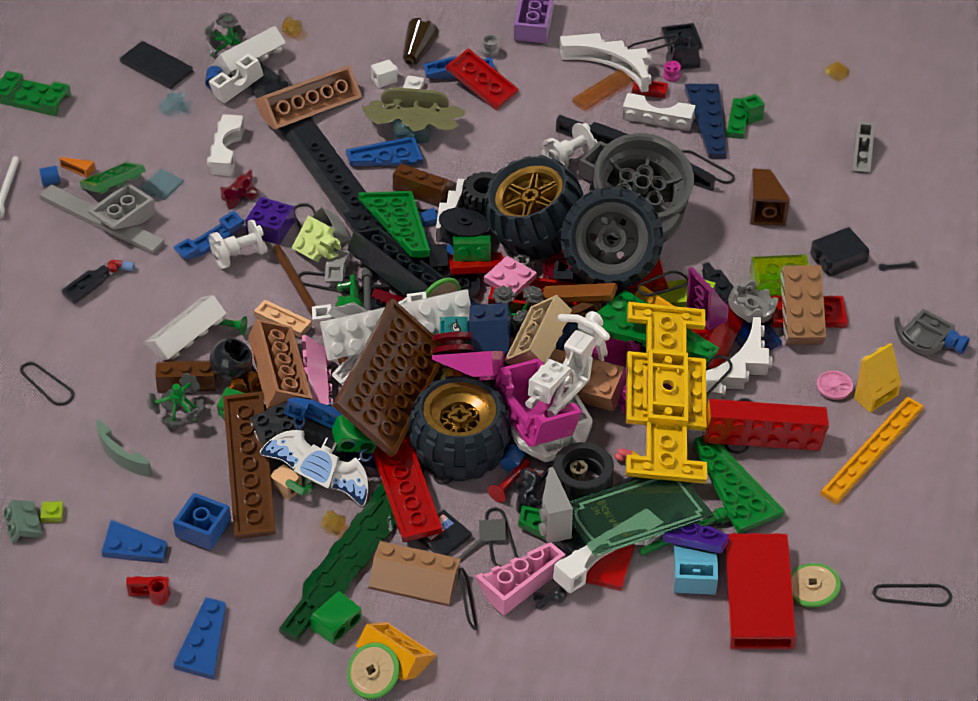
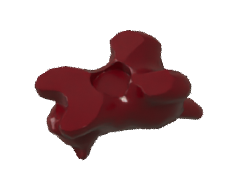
M249 170L246 174L239 175L229 187H220L221 199L228 201L227 208H234L240 199L244 197L249 200L256 198L258 189L254 187L252 182V170Z

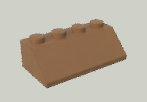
M380 541L373 560L369 589L450 606L459 579L460 558Z

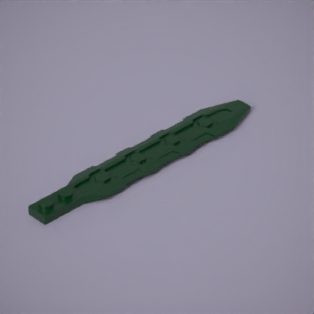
M420 465L422 473L424 475L425 467ZM382 482L374 491L372 498L363 510L357 513L350 522L351 525L342 537L335 541L329 549L328 555L304 581L302 599L279 627L280 634L298 642L310 626L312 614L338 591L343 594L346 593L350 587L349 584L371 560V556L378 548L379 542L386 540L393 531L396 522Z

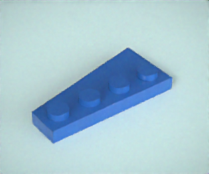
M414 136L346 149V156L350 166L423 165V158Z
M208 597L205 598L173 664L175 670L214 680L226 602Z

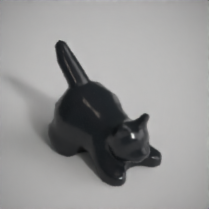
M529 468L522 469L519 478L514 483V491L520 492L517 496L516 512H521L522 505L539 509L538 505H541L542 501L536 497V493L541 482L547 477L549 469L543 471L541 475L531 471Z

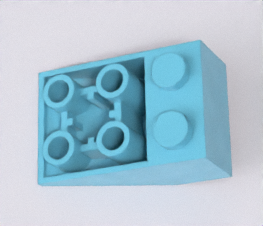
M673 544L674 593L716 595L718 582L716 553Z

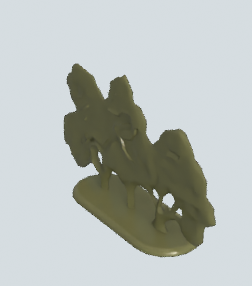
M391 87L384 90L381 95V101L374 100L369 105L362 107V111L366 112L365 116L372 119L378 125L401 119V123L409 126L412 131L423 130L427 125H433L437 129L453 130L459 126L453 119L464 117L466 112L457 106L449 107V99L440 91Z

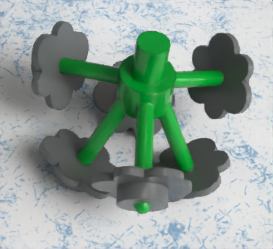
M221 13L215 20L217 25H221L222 28L227 27L226 36L217 29L213 30L215 23H211L210 26L208 25L205 28L204 35H207L206 40L209 39V47L211 48L209 50L210 57L214 59L218 57L217 53L226 46H237L242 43L243 37L246 35V31L242 29L241 25H235L238 23V20L231 13Z
M184 373L179 380V383L182 385L181 388L179 384H174L172 389L161 395V399L157 400L154 393H149L147 404L150 410L160 414L159 404L161 403L163 408H168L169 411H172V415L162 417V423L167 427L177 428L178 426H183L184 422L192 423L205 410L203 399H194L191 402L185 397L184 392L194 394L196 390L200 389L197 378L188 373ZM183 406L187 414L182 419L177 418L176 410Z

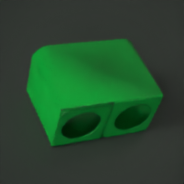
M343 415L336 418L332 427L334 442L337 443L335 446L336 451L360 453L362 450L369 448L365 453H374L377 445Z
M338 591L312 614L310 618L311 630L334 645L361 621L362 608Z

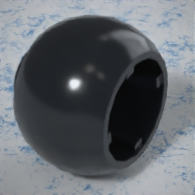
M226 338L219 341L213 347L210 353V365L212 370L225 380L240 379L251 368L252 353L249 347L241 340Z

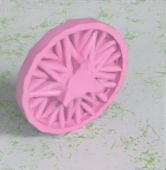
M833 370L826 371L817 379V389L826 398L840 400L845 399L851 394L853 382L845 373Z

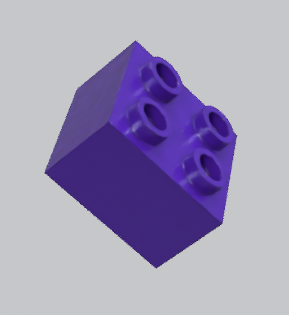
M260 197L245 219L246 235L249 234L248 221L254 220L256 226L260 225L264 235L261 236L263 241L280 245L295 222L294 206Z

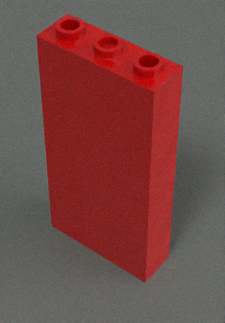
M728 534L729 542L725 547L730 649H795L796 633L788 534Z

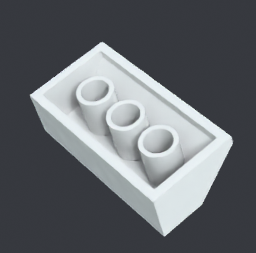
M273 26L221 53L211 66H218L227 76H234L237 71L235 62L249 53L260 60V62H263L269 58L268 55L272 53L276 55L281 52L286 42L276 26Z
M214 295L202 297L144 343L162 360H173L180 354L178 351L183 347L185 349L190 347L197 336L202 337L208 333V328L211 325L216 326L224 320L222 317L227 313Z

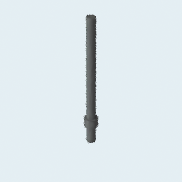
M363 263L364 309L369 311L371 310V281L373 280V272Z

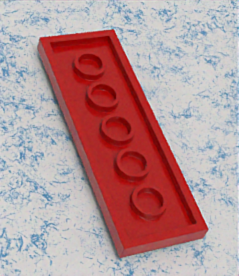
M409 436L404 437L396 455L390 457L379 446H376L373 458L402 542L442 533L439 517L414 448L412 449Z

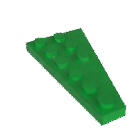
M412 191L358 192V199L411 257H430V248Z

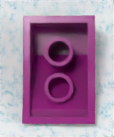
M690 267L688 269L687 308L705 309V327L711 330L728 321L729 308L697 271Z

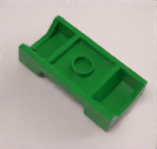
M7 70L0 80V104L54 117L58 115L59 104L64 96H71L70 85L55 81L52 85L26 80L23 74Z

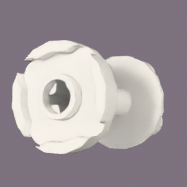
M576 123L572 128L573 139L571 141L563 140L559 142L554 138H548L541 144V147L544 146L541 153L550 159L554 158L568 167V158L573 156L574 150L579 148L586 154L598 142L593 138L587 123Z
M254 220L248 221L249 234L237 239L235 236L222 239L218 232L209 234L212 254L219 259L216 263L221 269L229 267V257L239 254L240 249L254 245L260 255L268 252L267 246L261 237L264 235L260 225L256 226Z

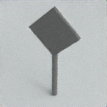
M505 519L479 520V539L458 557L460 561L481 542L506 541Z

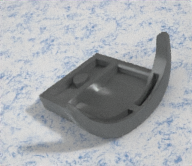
M922 309L904 328L900 323V318L898 316L894 318L895 331L900 341L910 350L926 356L937 353L945 345V339L952 329L955 330L956 327L925 309Z

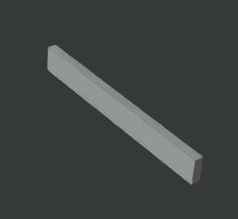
M52 184L40 194L41 200L152 255L165 244L164 239L137 226L113 230L88 213V210L94 207V205Z

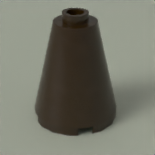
M413 18L407 25L403 60L410 66L417 65L439 38L440 31L438 27L429 20L424 22L421 21L422 18Z

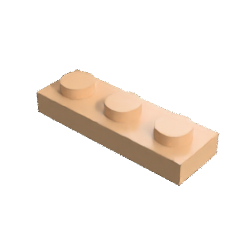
M264 300L254 310V316L261 320L292 326L294 335L300 338L312 327L310 320L267 300Z

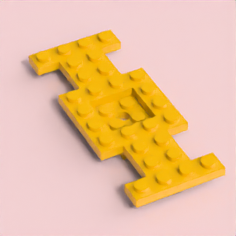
M628 302L627 322L646 324V353L631 351L627 353L626 423L646 425V456L627 455L625 476L706 484L707 462L687 460V429L705 431L707 427L706 359L688 357V353H686V328L704 330L705 309ZM663 384H670L673 389L667 390L663 387Z

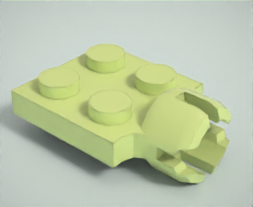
M308 215L292 249L319 262L321 257L327 259L336 258L339 254L334 252V249L336 248L341 251V243L333 237L334 228Z

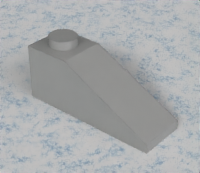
M859 120L857 122L852 164L853 172L870 173L875 122Z

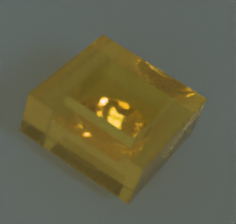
M839 61L827 66L825 69V73L836 82L848 76L850 69Z

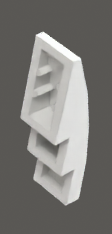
M458 179L456 191L448 192L447 203L439 204L436 241H440L444 237L445 230L439 223V215L447 209L461 208L462 185L465 179Z

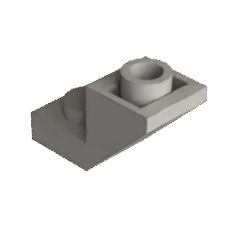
M334 250L339 255L334 259L327 260L325 282L344 283L345 270L350 269L351 253L348 250Z

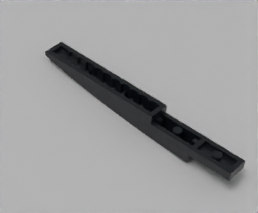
M559 114L556 118V132L573 138V126L576 123L583 124V122ZM595 121L589 125L593 138L597 142L601 141L607 145L616 138L627 135V133ZM690 163L694 174V185L713 192L716 176Z

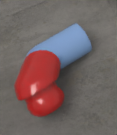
M112 259L107 263L109 272L112 273L116 272L117 269L132 272L135 269L134 262Z

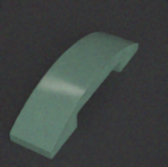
M98 419L96 421L98 437L105 453L125 470L150 477L152 475L150 462L139 452L129 455L113 441L112 430Z

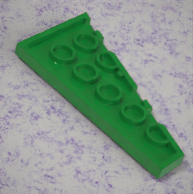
M703 436L694 438L693 446L701 462H707V474L737 534L783 517L785 510L721 444L703 443Z

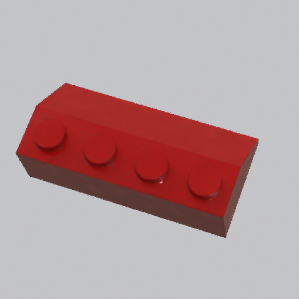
M729 306L727 322L711 330H708L706 327L704 330L693 329V332L719 347L718 353L715 356L723 355L728 357L743 325L741 318ZM722 358L714 359L708 365L706 371L722 365L726 360Z

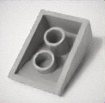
M127 183L88 210V213L113 230L140 225L155 215L154 199L130 183Z
M553 467L549 468L542 498V509H539L542 520L539 524V531L541 536H545L547 543L571 539L573 508Z

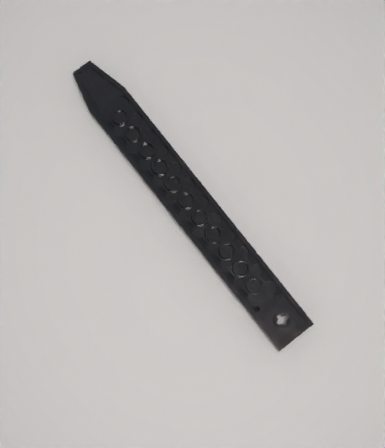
M260 61L264 76L250 85L251 92L256 99L284 89L279 75ZM311 116L278 128L352 232L376 227L387 231L358 199V192L366 191Z

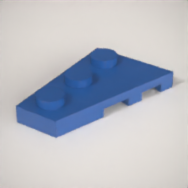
M111 519L101 553L102 557L163 563L168 545L167 541Z

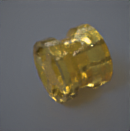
M289 16L282 25V31L291 33L293 36H298L302 29V22L294 20Z
M328 510L322 519L321 527L325 530L330 529L333 534L338 535L345 525L346 517L344 515H337L333 510Z

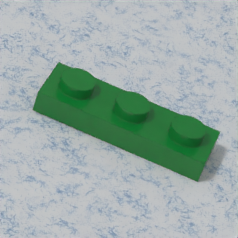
M733 98L726 137L744 138L748 112L741 105L742 98Z

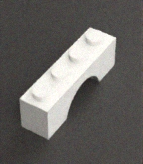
M627 93L623 105L622 119L690 132L694 120L695 105L678 102L670 108H656L647 103L645 96Z
M223 114L221 121H218V132L214 134V145H211L210 148L211 156L207 158V167H210V175L232 176L235 165L234 153L226 147L233 142L242 140L245 129L243 116Z

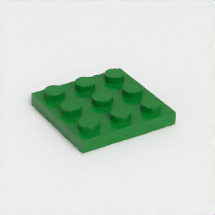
M126 161L79 181L83 189L102 194L109 191V187L114 185L118 187L125 184V181L130 178L132 180L140 178L141 174L146 172V169L142 164Z

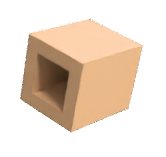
M285 464L275 469L270 475L272 489L287 500H290L297 494V492L286 486L285 482L288 479L302 486L301 475Z

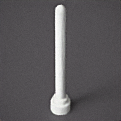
M17 156L12 158L0 191V219L4 216V202L19 163V157Z

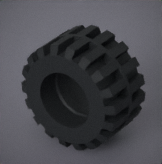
M481 171L480 173H473L472 176L469 175L467 180H464L462 185V204L464 208L474 210L487 217L485 196L490 180L494 179L496 173L492 174L489 171Z

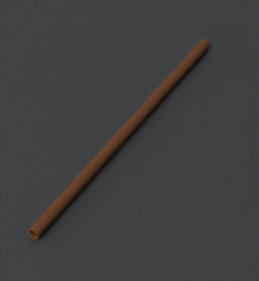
M279 244L274 245L272 251L312 317V307L316 306L281 246ZM347 357L338 358L337 361L341 365Z

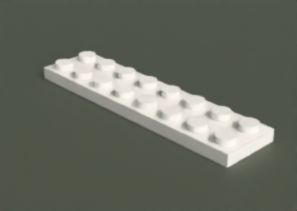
M468 289L400 304L433 335L440 334V317L466 316L469 320V306H471ZM385 307L321 321L320 327L327 360L360 354Z

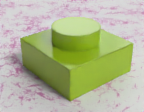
M63 501L42 502L41 523L62 522Z

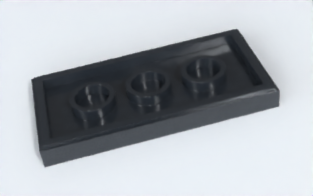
M143 40L119 58L120 63L169 89L193 72L192 66Z

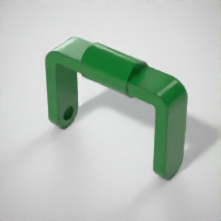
M302 475V482L307 484L305 487L291 479L285 482L287 487L302 496L312 492L316 483Z

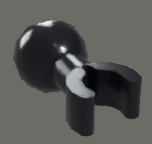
M555 587L551 593L545 595L540 592L534 593L533 599L534 601L541 600L536 602V608L541 609L547 602H564L567 593L564 588Z

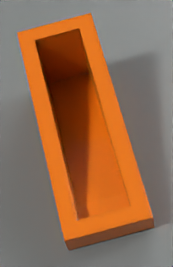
M67 157L59 158L60 167L86 178L96 170L95 161Z

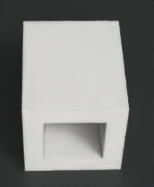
M390 59L371 65V78L378 88L397 82L398 68L392 64Z

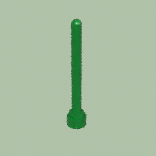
M719 507L711 513L710 517L699 521L698 525L703 527L714 523L722 525L729 521V516L724 507ZM662 538L642 547L640 554L643 556L671 543L663 542Z

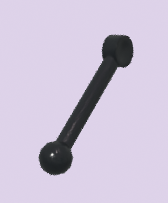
M911 261L910 263L885 265L884 263L879 264L878 269L880 271H884L887 268L907 266L914 268L916 267L917 262Z

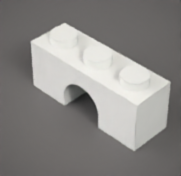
M249 53L235 62L237 71L232 78L221 72L209 81L214 97L221 102L226 103L264 76L259 60Z

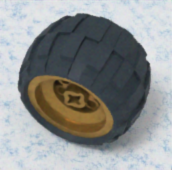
M454 375L432 382L417 397L409 417V439L412 449L414 448L422 466L427 471L434 472L436 477L442 479L465 481L467 479L483 477L487 471H493L498 466L503 454L507 451L511 438V418L504 399L498 391L492 388L491 384L484 380L475 379L472 376Z

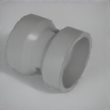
M493 34L485 35L482 38V54L487 58H494L499 54V38Z

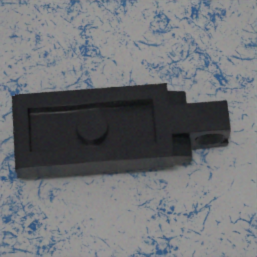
M709 262L702 264L701 272L703 273V279L715 282L716 293L727 304L734 286L721 269L715 270Z
M103 264L97 270L91 271L89 269L61 290L62 295L73 304H76L105 282L110 276L109 268Z

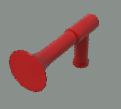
M523 459L519 466L499 486H489L488 493L490 497L496 502H504L506 499L504 494L506 489L519 477L522 469L530 466V461Z

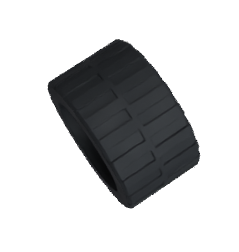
M578 442L564 446L557 452L553 460V468L572 508H579V504L589 502L612 488L614 463L611 455L604 448L590 442ZM582 460L588 465V471L594 472L599 477L590 481H578L572 479L567 474L571 472L570 464L572 462Z

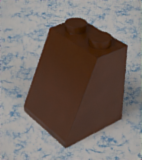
M752 168L749 191L750 224L786 226L790 197L771 169Z

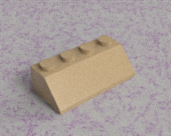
M558 295L531 306L504 361L507 364L514 365L539 358L545 365L551 353L556 349V343L563 334L564 326L568 323L559 321L557 317L559 314H571L572 309Z

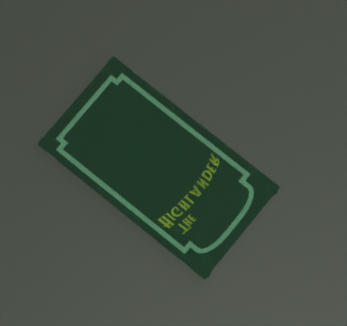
M640 478L569 501L573 508L572 526L595 557L712 518L714 515L689 482Z

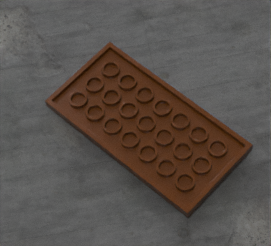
M394 299L388 301L332 405L390 457L396 455L409 430V417L414 402L421 391H425L428 385L433 382L442 364L432 360V355H434L432 349L441 346V344L433 343V334Z

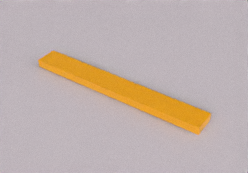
M907 396L821 490L820 495L838 505L923 411L924 405Z

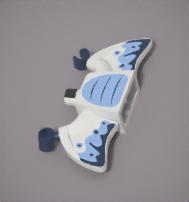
M296 415L293 420L296 430L276 435L260 450L261 455L280 459L300 475L328 489L331 486L333 489L341 490L359 505H365L368 494V479L361 463L373 458L374 454L369 458L364 456L365 451L369 448L362 450L359 458L355 457L349 462L340 461L339 457L332 454L337 444L333 440L326 438L321 448L314 444L311 446L305 441L302 427L305 425L306 417L303 416V423H298Z

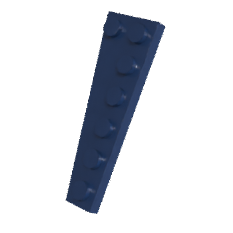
M685 84L688 102L691 105H695V122L699 127V133L708 159H726L727 153L719 84Z

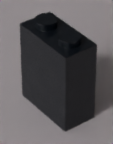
M850 227L813 240L810 250L811 257L821 265L823 271H826L830 277L867 263L870 249Z

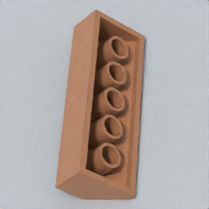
M348 65L255 99V103L260 116L273 129H277L356 100L362 96L352 69Z

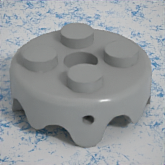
M753 279L748 280L742 285L737 283L728 298L729 306L733 312L749 323H752L753 317H761V323L768 321L775 311L778 298H771L768 289L757 290L755 287L756 282Z

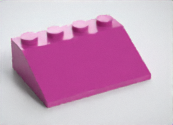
M505 351L432 355V360L472 377L479 376V380L497 379L499 369L506 367L504 361Z

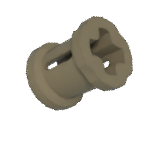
M575 460L570 464V471L572 473L569 477L578 481H587L585 473H587L588 465L582 460Z

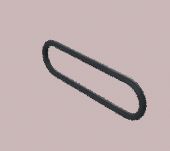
M460 567L458 572L467 621L470 627L476 630L477 621L469 578L464 568ZM462 572L467 583L474 626L469 616Z

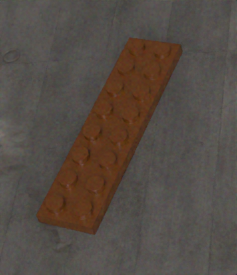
M263 391L223 396L235 539L276 534L269 457L260 454L263 444L250 420L251 417L265 411Z

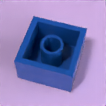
M193 492L173 521L175 537L211 551L231 523L230 506Z

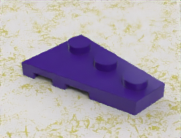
M677 512L669 525L687 519L683 518V514ZM692 520L666 529L663 533V542L722 553L729 542V535L710 526L703 527L698 525L697 520Z

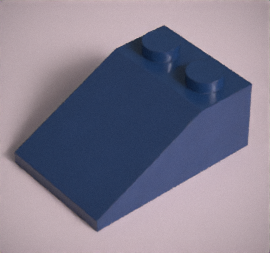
M508 303L469 306V332L473 334L470 345L474 346L473 352L505 351L506 358L511 348L512 315Z

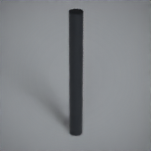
M279 69L278 75L281 84L286 88L289 85L283 69Z

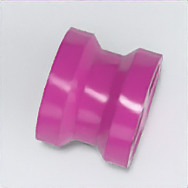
M667 61L664 64L663 78L668 82L678 81L681 65L676 61Z

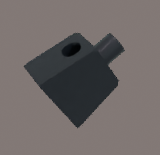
M682 32L678 41L669 46L666 62L676 61L681 65V69L700 68L699 49L696 38L691 36L689 32Z

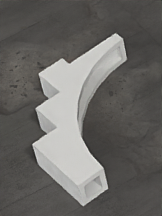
M600 33L560 36L562 60H588L612 66L630 76L638 84L641 92L648 91L649 84H651V75L648 74L649 65H651V55H648L646 48L628 50L624 46L623 40L605 42L604 39H601Z
M753 317L748 340L741 350L730 359L732 362L731 372L706 397V403H708L709 399L725 397L726 389L744 390L745 382L749 381V374L767 375L768 368H772V356H769V348H764V340H761V337H764V325H761V317ZM728 361L706 371V393L729 370L730 365Z

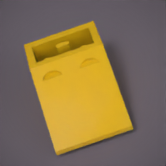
M892 343L878 348L876 352L865 356L861 360L854 399L870 413L899 396L901 379Z

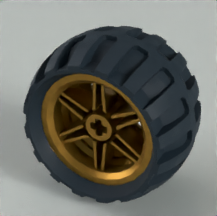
M544 155L526 156L523 159L508 163L505 168L500 169L496 173L493 180H490L485 196V211L488 224L497 240L507 250L517 256L524 254L531 256L532 259H540V257L545 256L550 257L562 250L561 231L563 222L570 208L584 194L574 174L560 161L554 158L550 159Z

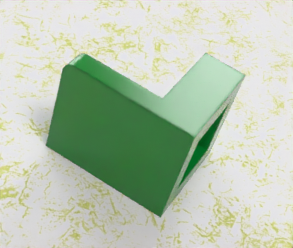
M757 94L742 98L741 105L748 112L747 123L751 124L763 120L765 103Z

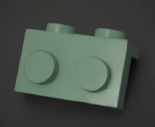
M11 499L3 512V518L7 524V534L10 536L11 543H16L20 536L39 538L42 530L35 503Z

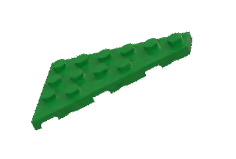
M624 290L597 312L603 319L602 327L614 339L625 342L633 340L643 343L642 346L646 347V324L627 322L628 302H646ZM686 328V353H688V357L706 359V362L711 360L718 353L719 347Z

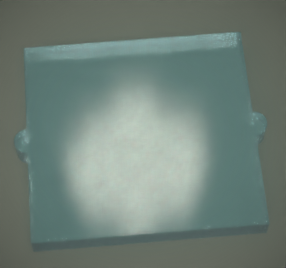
M159 169L141 186V189L150 193L151 196L155 195L166 200L184 183V179L175 176L174 173Z

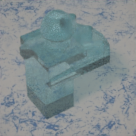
M181 91L177 95L171 92L159 105L160 112L166 116L175 108L184 113L187 108L186 102L183 101L186 93Z

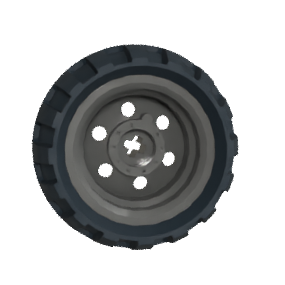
M604 187L582 196L570 208L561 231L563 254L573 272L588 284L616 283L617 289L629 287L644 279L657 264L663 248V228L653 206L638 193L621 187ZM603 217L607 218L608 220L607 224L605 225L601 224L600 222L601 218ZM621 219H625L627 221V224L625 226H621L619 224V221ZM612 232L615 233V236H618V240H615L614 243H610V240H607V236H610ZM591 233H595L597 235L596 240L590 239ZM629 236H633L635 238V241L633 243L628 242L627 239ZM600 250L605 252L604 257L598 256ZM618 252L624 253V257L622 259H619L617 257Z

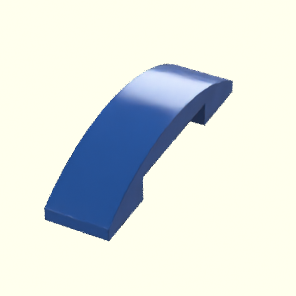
M233 210L219 219L220 224L193 241L190 238L185 239L175 245L174 250L184 260L202 256L211 251L209 234L218 232L222 239L233 236L245 222Z
M289 398L284 410V414L292 418L297 415L296 419L301 422L303 416L331 429L336 418L342 415L331 406L303 398Z

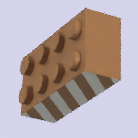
M821 265L783 266L780 278L785 345H823L826 339Z

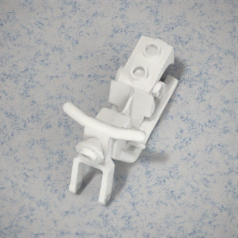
M591 311L586 314V317L574 314L558 315L557 318L561 322L578 323L579 330H575L564 345L567 357L563 364L547 359L546 364L541 365L539 370L529 379L528 395L531 397L525 402L528 408L532 409L539 400L549 404L553 393L557 389L553 405L548 409L547 413L548 417L556 416L589 382L593 361L591 355L595 346L597 347L599 360L604 361V356L607 357L608 351L605 340H609L610 335L602 327L603 319L596 312Z

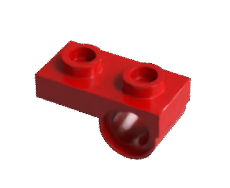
M135 576L126 578L128 596H150L151 603L157 606L164 605L169 600L171 594L169 577Z

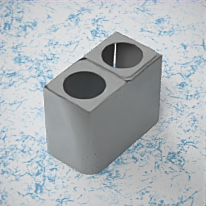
M321 207L312 216L316 220L334 227L333 237L340 241L341 250L351 240L339 216L324 207Z

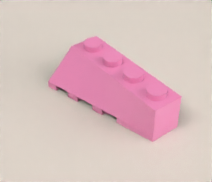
M302 335L303 367L312 400L328 405L333 402V398H329V395H332V384H328V381H331V369H327V366H330V360H327L325 346L306 335Z
M550 542L527 552V555L524 557L511 559L510 563L493 567L488 573L475 575V579L489 603L502 615H506L553 579L554 564L564 559L565 554Z

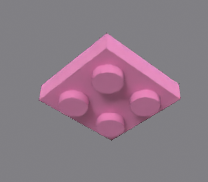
M506 256L484 276V282L495 289L500 288L502 285L511 287L516 297L537 278V272Z

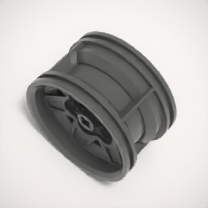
M647 133L627 134L611 141L599 154L589 192L607 187L608 185L609 187L629 189L644 197L653 206L660 218L664 243L677 232L681 225L692 193L694 174L686 155L667 139ZM672 201L668 208L663 204ZM603 217L601 218L600 222L601 224L605 225L607 224L608 220L607 218ZM621 219L619 221V224L621 226H625L627 224V221L625 219ZM612 232L610 236H607V239L614 243L615 240H618V236H615V233ZM629 236L627 240L629 243H633L635 238Z

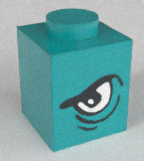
M440 317V333L469 332L468 317Z

